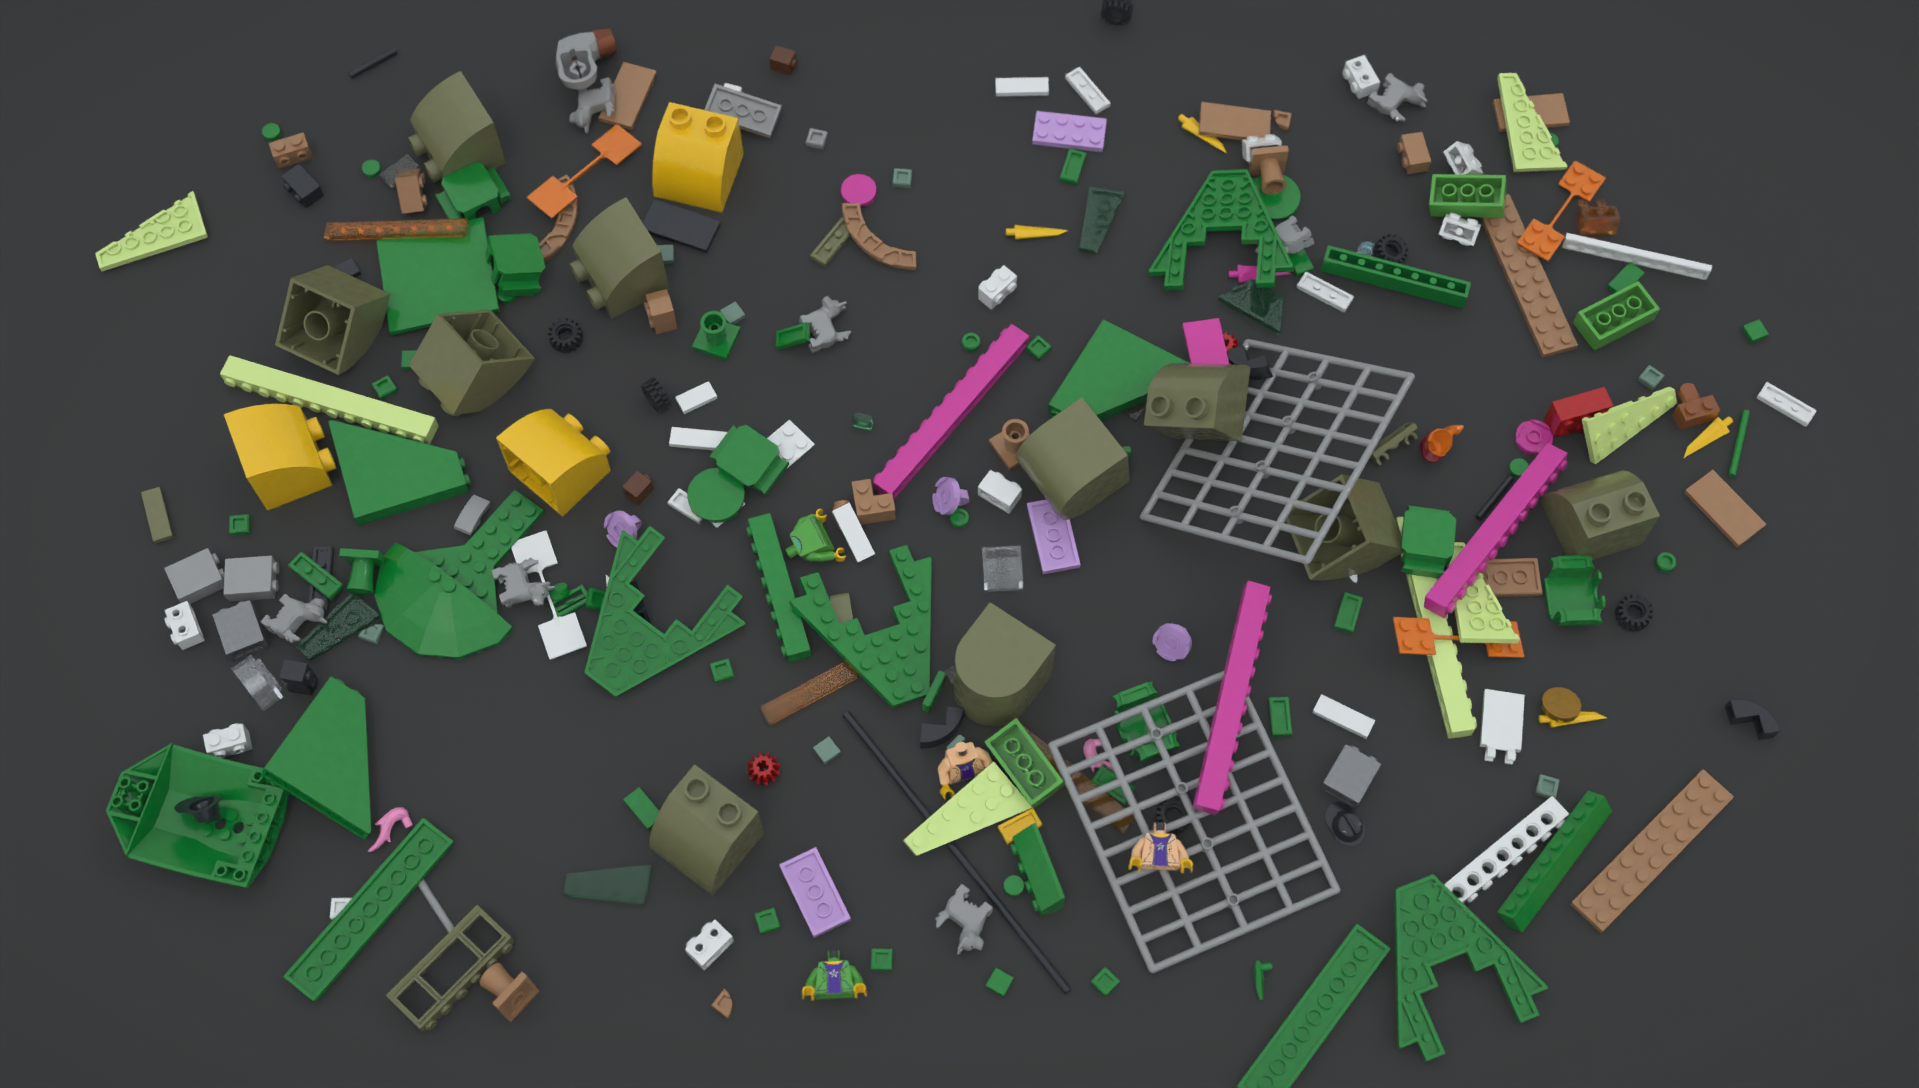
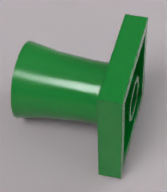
M709 311L701 318V328L692 348L695 351L727 361L741 329L739 326L726 323V318L721 312Z
M340 548L339 556L352 565L346 591L356 594H373L374 566L384 565L386 557L376 550Z

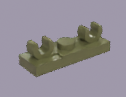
M1415 422L1403 424L1379 441L1369 459H1373L1374 464L1380 466L1382 465L1379 460L1380 456H1382L1383 460H1389V456L1385 451L1397 448L1401 441L1404 445H1409L1408 436L1412 440H1416L1417 435L1413 431L1418 427Z

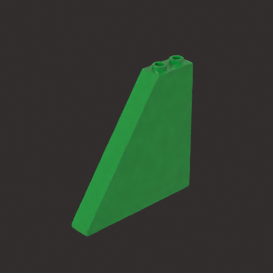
M1103 319L1049 403L1048 413L1054 417L1082 397L1100 421L1147 402L1148 388L1155 375L1165 365L1189 362Z
M334 420L328 421L352 512L358 526L469 492L468 485L471 482L468 473L464 474L463 471L466 465L463 457L459 458L456 451Z
M331 676L267 763L261 775L363 840L371 832L365 698L359 691L350 689L343 681Z

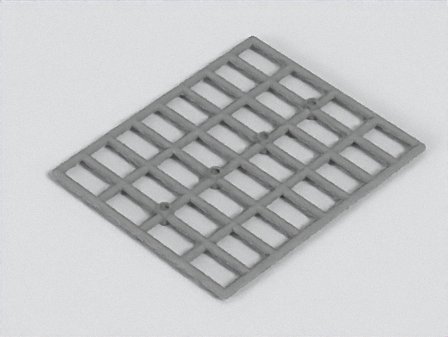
M1246 339L1242 344L1246 351L1249 347L1281 353L1274 367L1271 368L1273 377L1266 379L1261 389L1248 387L1247 392L1248 395L1256 397L1248 411H1245L1243 432L1250 420L1283 427L1275 443L1242 435L1241 443L1270 449L1265 460L1258 461L1255 464L1229 457L1238 441H1229L1223 453L1218 455L1189 448L1193 439H1185L1141 512L1140 519L1299 563L1310 564L1411 386L1415 375L1406 371ZM1289 355L1321 362L1317 371L1311 372L1308 375L1281 370ZM1329 363L1363 370L1355 385L1321 378ZM1371 372L1405 379L1397 394L1363 387ZM1276 376L1309 383L1301 398L1268 391ZM1322 386L1350 392L1342 408L1308 399L1314 390H1318ZM1358 394L1392 401L1384 417L1350 410ZM1263 398L1296 405L1291 415L1285 416L1283 419L1255 413ZM1304 407L1337 414L1329 430L1296 423ZM1345 416L1379 424L1372 439L1340 433L1337 430ZM1296 430L1324 437L1316 452L1282 444L1288 434H1293ZM1332 439L1366 446L1359 462L1325 455L1324 453ZM1278 452L1312 459L1303 475L1269 467ZM1185 454L1217 462L1208 477L1176 470ZM1319 462L1354 469L1346 485L1311 477ZM1224 464L1257 472L1249 487L1216 480ZM1270 475L1298 482L1290 498L1256 489L1262 478L1266 479ZM1172 476L1204 484L1195 500L1163 492ZM1306 484L1341 492L1332 509L1298 500ZM1211 486L1244 494L1238 506H1233L1230 509L1203 502ZM1251 497L1285 505L1277 521L1243 513ZM1158 499L1190 507L1181 523L1150 515ZM1293 507L1327 516L1319 532L1285 524V521ZM1198 509L1231 517L1222 533L1189 525ZM1243 521L1272 528L1263 544L1229 535L1235 525L1241 524ZM1280 530L1314 539L1305 556L1274 548L1271 545Z
M1224 671L1053 740L1048 744L1150 973H1156L1336 895L1341 891L1249 696L1245 697L1244 703L1247 704L1246 709L1253 723L1243 726L1241 733L1237 734L1236 738L1257 730L1266 750L1234 763L1232 771L1228 772L1227 779H1230L1229 787L1233 796L1225 799L1224 808H1227L1237 803L1246 824L1213 838L1206 836L1199 819L1210 814L1202 811L1195 812L1192 809L1193 805L1187 794V791L1197 787L1199 778L1187 783L1182 782L1174 764L1206 751L1207 742L1170 757L1161 737L1199 722L1208 740L1211 728L1206 718L1214 715L1216 706L1202 711L1194 691L1222 680ZM1186 695L1195 714L1161 729L1156 727L1149 710ZM1141 713L1150 733L1112 748L1104 728ZM1096 732L1105 752L1066 767L1058 747ZM1150 741L1155 742L1162 761L1125 776L1116 756ZM1269 757L1278 777L1240 792L1232 772ZM1108 759L1117 779L1079 795L1070 775ZM1167 768L1175 788L1137 803L1128 783ZM1282 784L1291 805L1253 820L1245 800ZM1121 786L1130 807L1091 823L1082 802ZM1172 797H1180L1188 815L1166 824V833L1192 822L1200 843L1185 849L1188 857L1201 851L1205 852L1214 871L1175 887L1168 870H1159L1168 890L1129 907L1120 886L1156 870L1141 869L1140 872L1135 870L1116 878L1107 858L1134 847L1139 839L1145 837L1146 833H1154V830H1149L1141 810ZM1295 812L1304 832L1267 848L1258 827ZM1133 814L1142 835L1103 850L1095 830ZM1250 831L1259 851L1221 867L1212 847ZM1308 839L1318 860L1280 876L1270 855ZM1263 859L1272 879L1239 894L1233 893L1225 875ZM1322 867L1331 888L1293 904L1283 883ZM1217 878L1226 899L1188 915L1179 894ZM1276 887L1285 908L1247 924L1238 903ZM1172 898L1181 919L1142 935L1133 914ZM1227 907L1231 908L1240 927L1201 944L1192 922ZM1184 926L1193 947L1158 963H1154L1146 942Z

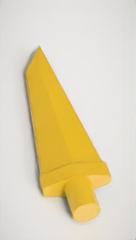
M1183 114L1178 117V120L1183 123L1182 128L1226 153L1223 144L1216 137L1199 135V123L1193 117L1188 119Z
M1014 225V229H1006V236H1015V239L1059 236L1068 230Z
M1728 416L1723 421L1719 417L1714 419L1687 446L1684 458L1723 435L1728 434L1730 431L1727 426L1733 423L1732 418Z
M1580 711L1579 716L1570 722L1555 721L1546 715H1539L1538 720L1539 723H1549L1551 728L1605 719L1607 717L1596 712Z

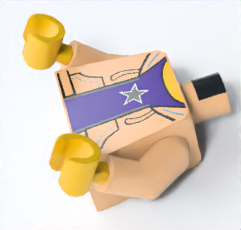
M959 742L954 748L945 751V758L938 766L940 785H943L940 789L941 796L946 800L945 795L949 792L950 796L953 797L955 794L949 787V783L951 785L975 777L990 765L992 760L989 753L980 747L975 748L973 742Z
M1154 823V833H1146L1145 837L1139 839L1132 849L1129 870H1131L1132 866H1137L1138 872L1141 869L1178 871L1179 868L1181 873H1184V868H1189L1190 872H1193V862L1189 860L1188 853L1181 841L1176 839L1174 834H1166V823Z

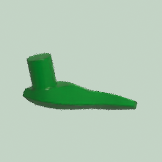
M1257 960L1254 968V981L1259 999L1263 1000V972L1272 970L1271 962L1261 964Z

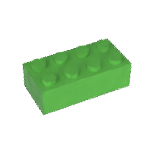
M1433 174L1429 201L1430 216L1445 217L1446 213L1450 214L1452 212L1459 214L1461 217L1504 218L1507 192L1506 175Z
M1637 281L1579 311L1573 324L1593 351L1653 321L1660 308L1641 283Z
M1017 718L985 741L988 748L1034 809L1066 786Z

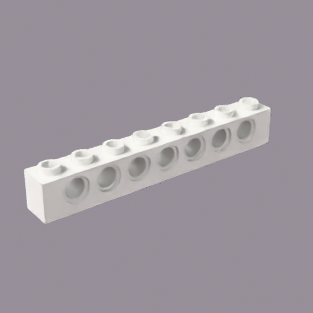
M1551 796L1444 885L1451 892L1458 891L1461 894V898L1458 899L1462 903L1466 901L1471 903L1478 897L1477 892L1480 889L1484 891L1493 884L1491 880L1496 876L1501 878L1508 872L1506 868L1509 865H1517L1523 859L1521 856L1525 852L1530 854L1538 847L1536 845L1537 842L1540 840L1546 841L1552 835L1551 831L1554 828L1559 830L1569 813ZM1541 818L1547 819L1550 825L1544 824ZM1526 830H1531L1535 837L1529 836ZM1512 842L1518 843L1520 849L1514 848ZM1497 854L1503 855L1506 861H1500L1497 858ZM1482 867H1488L1491 873H1485ZM1467 879H1473L1476 882V886L1470 885Z

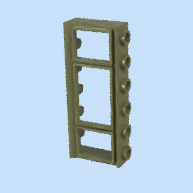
M476 905L386 996L423 1033L427 1030L430 1031L436 1026L437 1020L442 1015H446L451 1011L452 1005L457 1000H461L466 996L468 989L473 984L476 985L480 982L485 971L498 963V959L513 948L515 942L489 915ZM480 916L502 935L485 954L463 934L472 927V924ZM459 938L479 960L441 996L421 976ZM415 981L437 1001L419 1020L398 1000L405 991L410 989Z

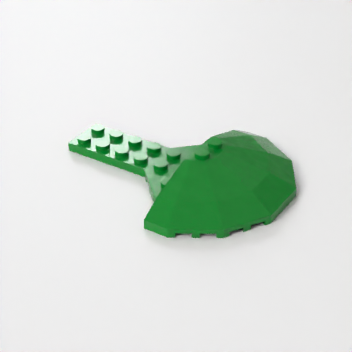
M514 490L465 545L413 552L395 543L384 555L386 561L384 565H380L374 593L387 633L419 657L434 656L442 659L447 657L461 660L470 654H478L489 647L499 646L514 629L498 614L497 589L492 570L511 552V547L519 539H522L543 516L544 510Z

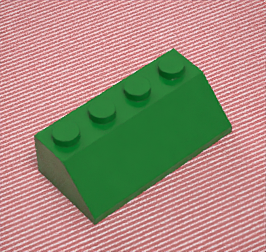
M1034 823L1012 837L1010 848L1013 856L1017 855L1019 863H1017L1020 874H1024L1027 880L1024 882L1025 888L1028 893H1032L1034 899L1031 900L1035 912L1038 911L1040 917L1063 909L1065 896L1038 827Z

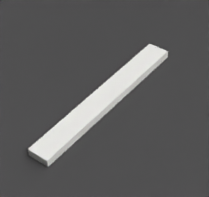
M1570 233L1566 234L1562 244V248L1627 263L1632 262L1636 265L1702 280L1707 279L1712 269V265Z

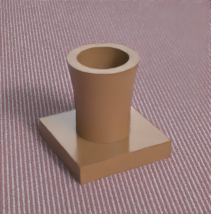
M1288 145L1252 149L1248 171L1250 176L1261 175L1262 192L1265 194L1273 195L1280 193L1287 186L1282 173H1285L1289 153Z
M1011 419L1004 424L1001 433L989 439V444L1009 471L1019 466V463L1016 461V453L1022 443L1030 436L1029 428L1024 421Z
M500 963L489 967L480 980L481 987L498 997L492 1004L509 1022L539 992L538 988L523 972L513 979Z

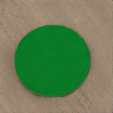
M1261 175L1253 180L1272 222L1288 219L1294 215L1299 207V188L1292 179L1285 175L1283 177L1287 184L1286 188L1282 192L1273 195L1262 192Z
M711 468L700 472L693 478L688 487L687 498L692 512L697 517L711 521V523H720L730 520L738 514L745 501V491L743 484L720 468Z

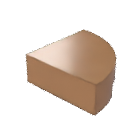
M1274 110L1273 118L1276 125L1288 131L1292 113Z
M724 989L711 1006L727 1019L732 1013L733 1004L729 993Z

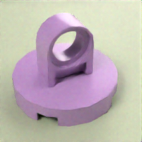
M942 477L936 483L935 487L938 488L936 494L933 493L932 496L936 512H940L942 515H950L954 513L958 506L969 502L968 491L960 489L955 478Z
M620 510L608 514L604 522V528L607 527L609 533L606 536L615 547H618L623 530L636 539L637 530L642 525V521L636 515L630 516Z
M1173 623L1160 626L1153 635L1152 641L1153 645L1155 644L1158 649L1156 652L1169 661L1184 659L1192 647L1191 637L1186 631L1187 629Z

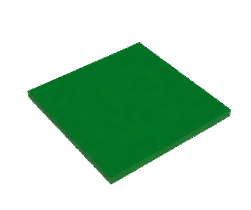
M483 217L376 240L383 290L391 294L387 306V317L391 335L428 328L433 323L437 314L491 310L493 313L500 312L496 285L491 280L493 272L491 260L490 263L486 261L485 252L488 242L486 241L487 232Z

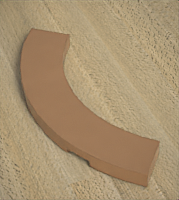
M565 175L558 180L561 183H566L570 178L568 175ZM571 184L569 189L575 193L574 186ZM577 199L558 213L554 229L539 243L544 262L558 253L570 238L578 216Z
M842 203V213L847 230L856 244L865 253L888 266L904 270H916V251L901 250L887 246L867 228L861 213L860 203Z

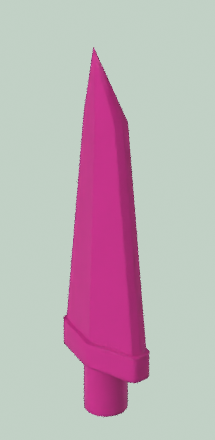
M1237 265V270L1228 271V277L1238 278V283L1256 280L1257 266ZM1276 272V276L1291 274L1289 272Z

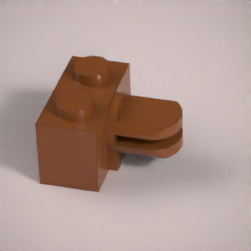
M1685 383L1677 392L1682 404L1676 407L1672 416L1681 431L1714 421L1720 409L1713 395L1700 398L1694 384Z

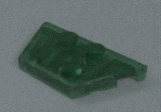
M1251 278L1245 281L1244 284L1232 288V291L1225 295L1222 293L1218 297V301L1277 334L1280 333L1283 295L1269 287L1257 288L1256 280Z

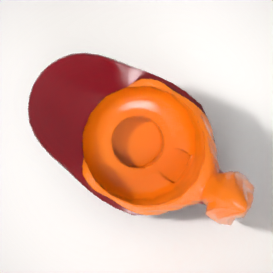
M1450 425L1444 429H1432L1420 441V451L1423 458L1428 462H1437L1444 457L1452 447L1453 436L1458 435L1464 426Z

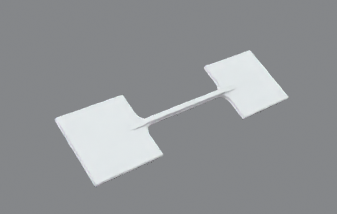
M790 420L767 438L778 446L780 458L786 462L789 461L787 469L815 446ZM724 522L712 523V524H713L716 528H718V527H719L721 524H723Z
M546 530L519 539L511 547L516 563H521L530 557L539 561L538 564L527 570V574L539 573L542 583L545 582L542 574L543 570L558 564ZM548 593L547 598L554 617L551 621L540 624L538 627L551 660L585 648L587 645L575 612L563 617H557L550 594Z

